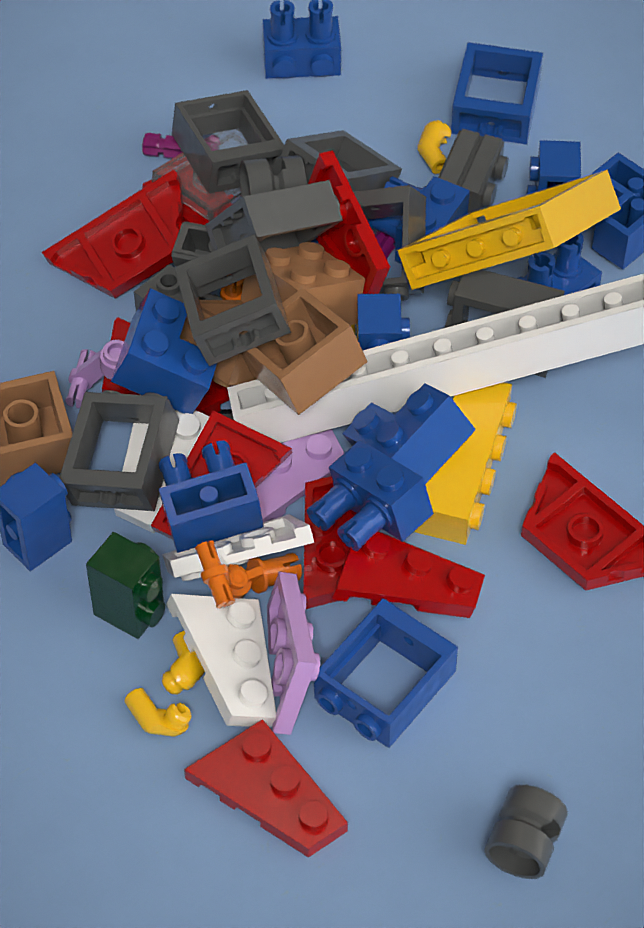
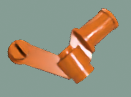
M213 540L205 541L195 546L204 570L200 574L202 581L211 589L216 608L232 605L235 603L234 598L244 597L250 588L258 594L266 592L269 586H274L278 572L296 574L298 581L302 576L301 564L290 566V563L299 560L295 553H288L284 556L261 560L258 557L251 558L247 562L245 570L242 566L236 564L228 566L221 564Z

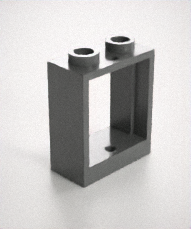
M248 90L175 103L172 136L208 194L240 188L239 170L242 160L265 158L270 164H273L275 158L281 156L284 144ZM239 129L248 144L211 151L202 135Z
M344 130L289 138L286 140L280 156H301L308 184L319 153L333 150L353 192L384 188L392 176L399 178L402 168Z
M330 180L243 196L205 224L214 251L255 234L263 251L266 252L268 248L285 249L299 246L302 242H311L343 219L340 213L339 200L333 192Z
M405 185L354 192L367 220L403 216L402 247L425 236L426 197L412 186ZM402 265L401 277L386 278L379 294H400L401 301L409 299V294L424 293V287L412 290Z
M255 234L174 267L193 339L209 366L291 333L271 265ZM256 274L262 296L204 319L199 297ZM242 331H248L245 334H239Z
M482 269L464 274L460 282L453 280L450 286L447 305L453 306V310L451 309L448 314L445 328L468 322L469 306L498 314L563 296L565 291ZM548 370L533 375L546 378Z
M106 390L102 393H84L59 477L67 489L68 495L66 497L72 505L155 511L160 493L159 488H161L164 479L158 465L162 458L170 457L179 424V418L167 396L157 393H145L143 395L121 394L112 390ZM103 421L149 424L136 472L89 469Z

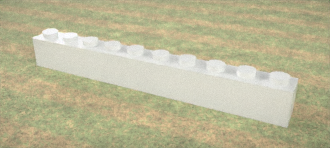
M644 274L362 350L368 362L300 415L293 411L258 379L227 387L233 418L235 421L282 443L351 424L355 416L371 402L391 413L399 411L406 404L409 396L419 390L424 383L451 397L644 344Z

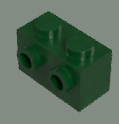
M113 531L86 563L93 614L134 638L139 639L149 626L154 627L157 625L165 611L159 556L148 545L141 542L134 543Z

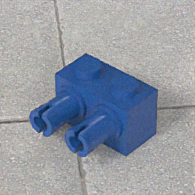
M280 0L274 1L270 5L271 19H262L265 79L341 75L338 16H332L333 3L330 0H322V8H319L318 0H311L308 5L309 17L294 18L295 7L291 1L284 0L283 10H280Z
M394 176L389 179V182L387 181L384 187L410 185L426 197L425 235L468 214L470 190L435 176L423 188L406 183ZM403 216L368 219L373 230L380 231L394 238L395 261L402 264L397 250L402 248Z
M579 233L557 246L556 253L553 255L547 251H542L534 254V257L530 256L528 260V274L517 279L564 290V295L600 286L602 271L581 257L584 237Z
M359 440L329 466L333 487L306 510L310 520L318 528L321 527L323 531L330 529L350 509L356 512V515L337 530L343 543L348 547L351 546L354 551L361 549L381 529L403 542L434 514L423 477L362 440Z
M216 441L219 450L218 455L215 454L212 443L204 446L201 453L205 459L209 474L192 478L187 465V458L181 453L173 454L176 467H172L169 456L162 458L158 466L166 484L165 487L159 488V492L177 553L195 548V546L205 541L213 540L216 542L264 527L260 501L247 463L235 466L230 446L226 441Z

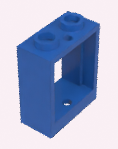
M467 42L452 106L451 134L457 135L459 131L466 129L478 132L482 137L489 135L501 138L505 142L527 145L540 84L543 52ZM472 75L527 83L523 104L467 97Z
M383 598L322 664L318 677L314 681V698L326 712L332 715L339 714L354 724L356 730L366 739L371 741L377 740L390 748L456 672L458 646ZM380 641L427 672L389 716L342 685L346 678Z

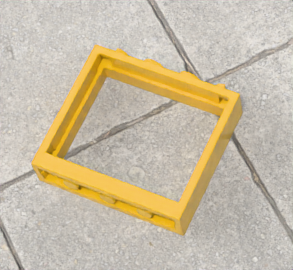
M604 170L470 212L397 251L410 287L413 290L553 249L621 210L608 170ZM485 216L486 221L478 223L477 217Z

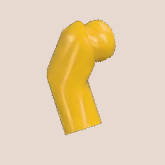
M434 120L426 124L417 145L418 152L434 174H440L447 159L440 150V145L447 143L446 138H444L445 136L451 137L450 127L440 120Z
M185 631L179 632L173 637V644L179 658L171 665V670L165 672L162 676L164 688L174 695H178L183 689L189 690L205 673L195 651L190 652L183 639Z
M137 688L125 697L124 702L141 728L148 734L176 737L183 734L189 728L191 712L182 703H177V705L170 704L167 709L157 708L143 688Z

